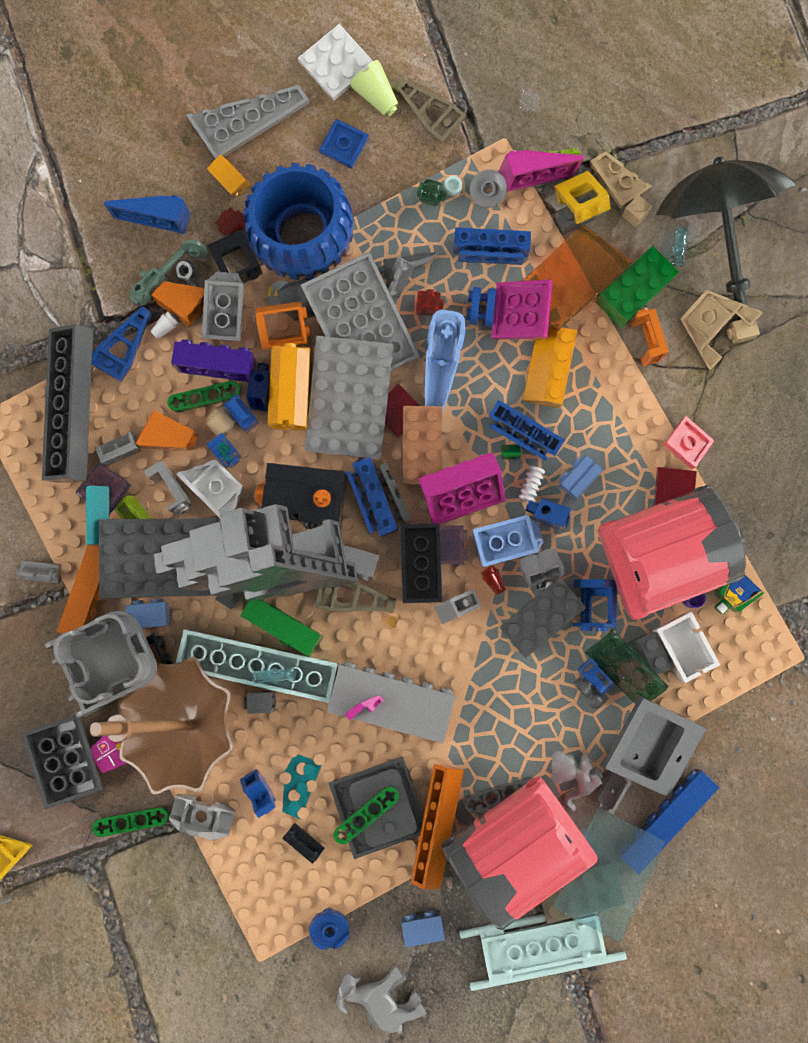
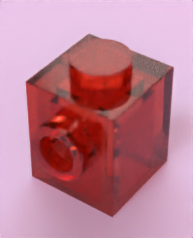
M231 207L228 210H224L215 222L217 229L225 237L245 228L243 214L239 210L235 212Z
M434 289L418 291L416 314L433 316L437 310L443 309L444 299H440L441 293Z

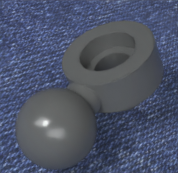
M189 260L180 261L176 266L177 276L186 281L185 285L199 287V284L193 280L196 274L195 265Z
M578 678L573 683L588 698L590 707L597 709L603 705V697L599 693H593L590 689L592 684L586 678Z

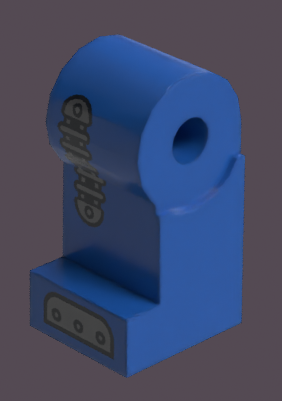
M588 658L577 669L602 696L614 686L613 682L592 658Z

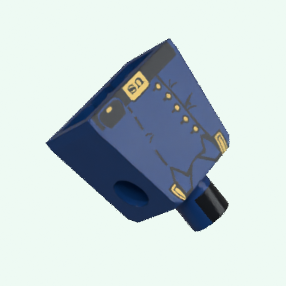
M541 499L539 504L529 501L525 510L535 514L536 521L565 532L572 515L571 508L545 499ZM544 511H550L547 515L543 514Z

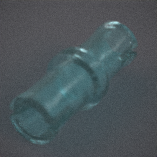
M678 227L675 230V243L672 247L674 250L672 265L683 267L685 265V251L688 249L686 244L688 229Z
M271 668V670L254 671V683L272 682V684H277L278 681H295V672H293L295 669Z

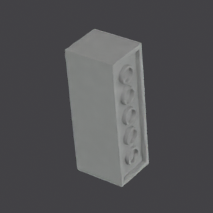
M347 661L339 665L327 712L346 717L345 714L357 704L380 695L384 700L372 712L364 707L352 719L444 743L455 700V695L452 694L451 689L440 687V690L433 689L432 684L421 682V685L413 683L414 679L402 677V680L394 678L395 674L383 672L382 675L375 673L376 669L364 667L362 670L356 668L357 664Z

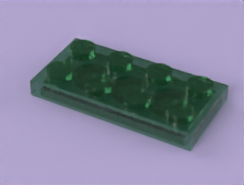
M613 629L585 652L634 704H636L639 696L652 701L669 687Z

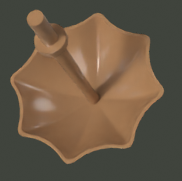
M190 657L175 664L157 663V672L154 679L146 686L120 699L118 702L120 714L112 716L107 722L92 723L90 733L92 736H108L113 742H122L119 751L120 759L133 766L142 775L153 795L173 788H184L194 792H201L212 768L233 750V743L227 725V712L231 698L230 692L218 686L205 674L196 657Z

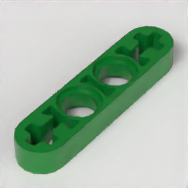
M228 381L173 394L168 398L167 405L176 413L229 401L235 395H241V388L236 382ZM231 386L237 389L234 391V395H231L230 392L224 393L226 397H223V393L220 388H223L224 391H229ZM212 390L219 392V396L215 400L209 398V392ZM194 394L200 396V401L197 404L190 402V398ZM186 396L188 406H186L184 402L179 403L178 408L172 405L173 403H175V399H177L180 402L185 401L183 397Z
M393 786L383 788L337 826L334 831L335 841L339 844H346L398 801V790ZM386 791L390 793L393 791L395 793L393 795L394 800H386L384 804L387 806L384 808L382 802L377 798L381 797V800L386 797ZM377 803L380 806V811L377 814L370 813L368 809L370 804ZM356 816L363 817V826L356 827L353 824V818ZM349 822L350 827L356 832L352 833V830H350L346 835V839L343 837L339 838V830L345 831L349 827L346 825Z
M159 806L103 817L93 823L92 831L98 837H105L160 826L168 821L170 813L167 808ZM158 811L165 815L161 821L159 818L152 819L150 824V816L158 814ZM138 814L145 816L146 822L144 825L136 823V816ZM119 818H123L126 821L124 829H120L116 825ZM110 820H112V827L106 828L103 832L101 829H98L101 822L102 825H109L111 823Z

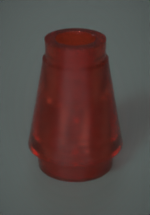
M494 565L481 572L483 581L496 595L506 590L499 569L495 568Z

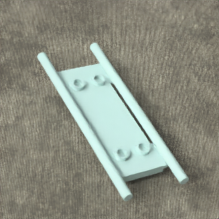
M597 912L574 917L569 920L505 933L504 930L546 922L544 914L519 918L503 930L496 929L493 924L459 931L461 939L478 935L481 937L489 979L471 982V991L627 960L625 951L606 955Z

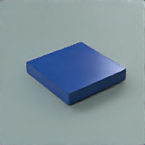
M336 119L320 147L319 153L352 169L369 135Z

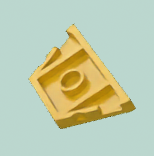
M0 835V881L32 847L30 843Z

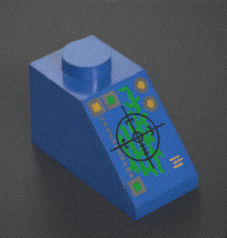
M220 433L206 444L225 468H232L240 462L241 455L223 433Z

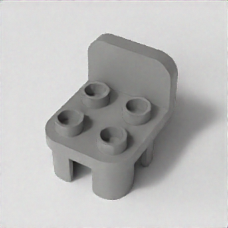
M114 611L94 619V621L64 633L45 644L46 649H54L56 658L52 661L53 665H61L68 679L69 689L72 693L68 698L69 701L77 700L81 711L76 713L77 718L98 711L100 707L146 686L154 679L157 672L155 657L138 620L128 612Z

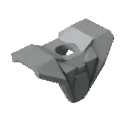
M177 794L169 820L180 832H186L189 836L193 837L200 836L214 840L229 836L235 810L220 802L210 805L197 801L195 795ZM198 811L206 812V821L199 822L196 819V813Z

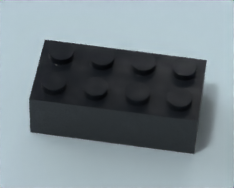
M440 523L401 525L403 604L442 603Z

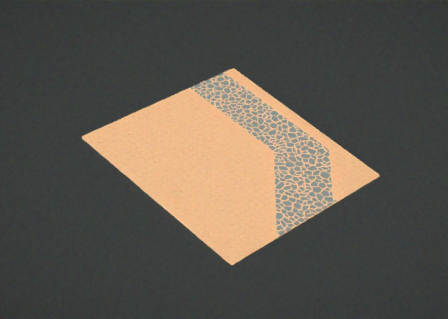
M505 138L353 217V239L349 243V251L346 256L341 255L339 265L329 267L330 271L368 252L371 253L377 267L384 266L383 260L387 258L438 252L430 262L413 269L399 299L392 296L419 357L391 370L388 393L399 383L420 406H425L426 351L428 348L429 325L433 314L440 309L460 312L465 319L466 333L462 349H460L457 370L442 413V469L493 452L501 469L506 501L440 524L442 603L474 589L481 607L442 624L434 606L441 603L403 604L401 525L432 524L420 484H403V433L397 437L386 425L384 428L381 459L371 458L377 475L381 474L380 466L387 463L389 473L397 485L398 492L405 503L411 521L404 523L403 520H398L394 511L397 509L395 502H390L387 496L389 489L387 485L383 486L381 483L398 531L380 538L378 530L373 531L374 534L370 536L347 476L340 532L343 545L380 556L374 579L369 578L366 581L358 578V582L387 597L396 598L394 612H332L315 608L318 589L289 597L276 595L262 599L323 635L315 652L309 657L339 663V665L347 661L357 664L356 668L362 670L364 667L376 669L375 673L382 675L383 672L395 674L394 678L402 680V677L414 679L413 683L421 685V682L432 684L433 689L440 690V687L451 689L452 694L455 695V700L444 743L355 719L349 720L347 717L327 712L329 705L327 702L276 691V711L272 713L247 714V709H244V697H247V693L273 690L208 676L218 686L230 692L231 698L227 712V725L233 743V750L212 768L201 792H194L184 788L170 789L174 799L177 794L195 795L197 801L210 805L220 802L235 810L229 836L214 840L200 836L194 838L259 962L309 936V925L312 919L318 913L323 912L324 909L331 908L345 916L412 877L420 836L356 859L353 857L349 842L339 844L335 841L334 831L342 822L329 782L403 756L424 816L434 764L450 765L463 769L464 773L451 836H454L490 810L473 814L469 813L465 809L464 800L470 794L526 777L534 778L537 776L543 778L556 798L577 787L576 779L567 782L563 781L561 784L552 783L553 751L560 750L564 754L573 755L578 763L581 762L582 754L588 753L593 760L591 763L593 769L598 768L601 773L607 770L602 765L639 696L695 721L804 660L802 651L746 555L745 575L764 594L740 612H733L730 608L724 615L717 612L714 607L720 599L715 595L717 589L705 593L706 601L699 608H688L683 602L651 613L644 618L632 620L625 611L617 588L616 628H608V632L596 631V627H592V631H580L581 627L573 626V623H580L579 613L534 652L524 658L500 629L503 623L541 593L542 590L527 585L519 566V560L525 556L482 568L473 541L472 530L529 515L531 519L535 520V514L525 511L528 502L519 498V495L522 494L521 489L524 488L522 485L526 482L524 479L527 478L526 473L529 472V466L539 467L545 471V474H542L543 480H540L541 486H538L539 491L536 492L537 497L534 498L536 500L535 503L539 504L541 499H545L571 508L572 514L565 532L538 522L544 543L539 548L538 553L530 555H537L546 549H556L564 565L565 574L561 576V579L580 601L581 588L574 587V580H614L598 534L599 526L654 506L658 467L691 470L663 445L674 429L609 316L595 303L598 298L534 186L506 192L502 202L491 208L480 207L472 200L470 184L475 175L488 169L499 171L505 155L513 151ZM449 176H457L462 181V191L457 196H449L444 191V181ZM488 188L486 192L491 193L493 188ZM455 227L531 231L529 256L524 257L522 265L459 262V254L453 253ZM265 265L260 266L263 274L255 280L244 283L243 334L241 341L202 338V313L190 327L178 320L177 327L159 339L151 333L157 321L146 326L132 367L122 382L117 381L92 365L87 481L69 483L42 481L46 380L0 403V459L53 563L59 564V574L69 594L87 548L86 486L109 487V519H121L114 508L124 497L133 495L152 519L218 518V522H220V518L176 474L198 465H204L215 459L223 466L206 445L216 437L207 426L208 420L206 418L217 408L219 410L222 408L227 410L224 406L226 402L176 413L167 405L168 398L173 394L228 381H234L240 386L241 395L239 397L259 423L250 431L245 432L235 420L233 425L235 429L226 436L241 455L240 462L232 468H225L244 487L237 509L245 508L252 511L261 509V506L255 500L256 487L266 480L267 463L350 471L352 474L355 473L352 463L366 459L365 457L305 451L307 430L292 431V429H287L285 431L272 429L267 425L269 405H267L266 395L269 401L268 387H270L271 349L262 350L255 310L257 307L270 306L267 300V291L272 284L278 281L291 283L299 280H293L287 274L285 277H281L274 270L271 271L266 268ZM322 273L315 274L314 277L322 275ZM383 273L381 276L386 284L388 277L386 273ZM301 276L300 280L306 279V277ZM551 280L553 282L548 327H563L577 330L563 405L560 409L523 402L535 339L494 340L491 338L492 327L484 326L485 320L478 319L477 325L469 324L470 320H466L467 309H471L472 302H468L469 290H473V287H481V293L488 294V288L496 289L497 282ZM480 301L479 312H486V301ZM283 312L265 314L269 338L301 334L299 320L294 321L293 318ZM315 316L304 319L305 326L309 325L311 337H308L306 344L296 345L298 348H311L309 404L316 336L325 337ZM137 332L125 338L129 341H133ZM184 339L199 345L200 342H206L214 347L227 345L231 349L236 350L239 347L249 349L257 360L254 382L179 373L171 364L175 341L181 342ZM117 342L110 348V353L122 359L126 355L128 346L123 342ZM267 364L269 365L268 374H267V371H266ZM233 386L230 387L229 391H224L223 388H220L223 397H226L224 393L230 392L231 395H234V391L237 390ZM217 390L209 392L210 399L215 400L218 398L219 392ZM194 394L190 398L192 404H197L200 401L198 394ZM186 396L183 397L185 401L180 402L177 399H175V403H173L172 405L178 408V404L184 402L186 406H188ZM497 401H502L564 438L565 441L556 456L547 452L545 456L548 458L545 461L520 446L522 455L519 459H501V445L518 444L489 427L490 424L494 425L496 422L489 417V414ZM154 410L192 429L198 434L196 445L190 448L189 451L143 449L140 447V452L108 466L101 464L95 449L96 446L106 444L126 435L130 431L134 433L136 440H138ZM498 421L497 424L509 430L510 432L513 431L511 427L507 426L501 421ZM516 430L514 431L515 435L529 442V438ZM534 441L530 442V444L545 452L546 448ZM587 455L603 471L575 501L558 486L561 483L559 478L566 470L569 473L574 468L572 464L578 457L583 458ZM159 461L169 466L193 504L182 515L179 513L176 515L168 511L167 507L174 503L176 499L164 480L162 479L156 483L149 479L144 472ZM698 471L696 474L695 489L701 486H705V483ZM356 476L360 491H362L364 488L359 476ZM362 494L366 507L369 509L370 504L367 496ZM544 511V512H543L544 515H547V514L550 513V511ZM369 512L374 527H376L377 522L375 520L373 512ZM289 520L292 535L309 530L305 529L306 527L299 520ZM346 585L339 588L338 602L350 603L354 600L355 592L352 588ZM361 592L358 604L370 606L373 604L374 597L368 593ZM244 594L233 610L215 600L217 596L98 599L96 604L97 613L94 618H91V621H94V619L114 611L126 612V605H132V601L143 600L144 604L151 603L152 599H163V602L169 603L170 626L141 629L145 637L150 636L152 633H159V635L164 637L166 643L164 648L166 654H170L173 664L177 660L184 629L307 656L291 646L287 647L279 642L280 639L241 617V613L249 600H245ZM594 596L592 598L591 621L592 623H606L608 620L607 596ZM387 600L383 602V606H384L385 608H386ZM685 612H692L700 628L692 629V631L703 632L720 665L706 673H700V676L686 683L679 682L673 669L632 683L617 650V646L653 632L652 630ZM150 644L149 646L156 662L162 664L155 644ZM588 658H592L614 684L602 696L604 700L603 705L597 709L589 706L588 698L573 684L578 678H584L577 669ZM594 687L590 688L593 693H599ZM298 754L314 760L317 765H322L316 781L309 780L306 783L308 786L307 791L311 792L306 807H301L297 813L300 819L282 812L284 784H288L291 781V775L285 772L292 757H296ZM302 762L297 765L296 770L299 774H305L303 768L306 763ZM255 769L266 780L276 799L274 802L276 808L260 818L254 813L252 802L244 793L240 781L242 777ZM508 787L505 790V795L507 797L510 796L516 789ZM293 789L289 792L288 797L291 801H298L300 794L296 789ZM493 792L489 793L486 797L487 802L495 803L497 795ZM483 795L479 796L481 799L479 801L470 799V803L467 806H471L472 809H475L478 803H482V807L486 806L483 801ZM198 811L196 819L199 822L206 821V812ZM294 823L325 847L313 864L282 839ZM340 829L338 837L346 839L345 831Z

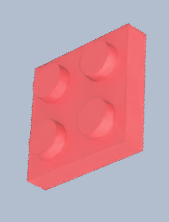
M685 416L663 445L692 470L699 464L714 440Z

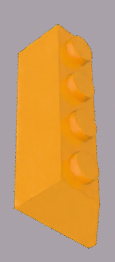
M548 327L547 338L535 339L523 402L557 409L561 408L577 330L563 327Z

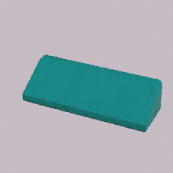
M86 486V544L90 546L99 545V519H109V487Z

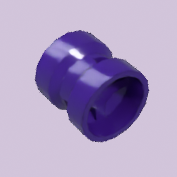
M705 593L685 600L683 604L688 608H699L706 601Z

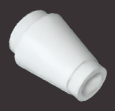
M167 311L161 315L151 333L159 339L176 328L179 321Z

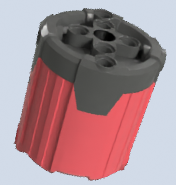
M710 485L698 487L676 498L618 520L601 524L598 529V534L623 606L632 620L644 618L651 613L724 585L738 582L745 575V555L747 551L744 536L737 521L733 520L726 505L719 497V493L712 489Z
M540 776L531 779L527 784L454 836L448 838L441 846L446 860L452 865L466 888L465 892L484 919H488L499 930L508 927L588 870L598 860L593 848Z

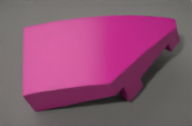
M379 695L364 700L351 708L345 716L351 720L364 707L372 712L384 699Z

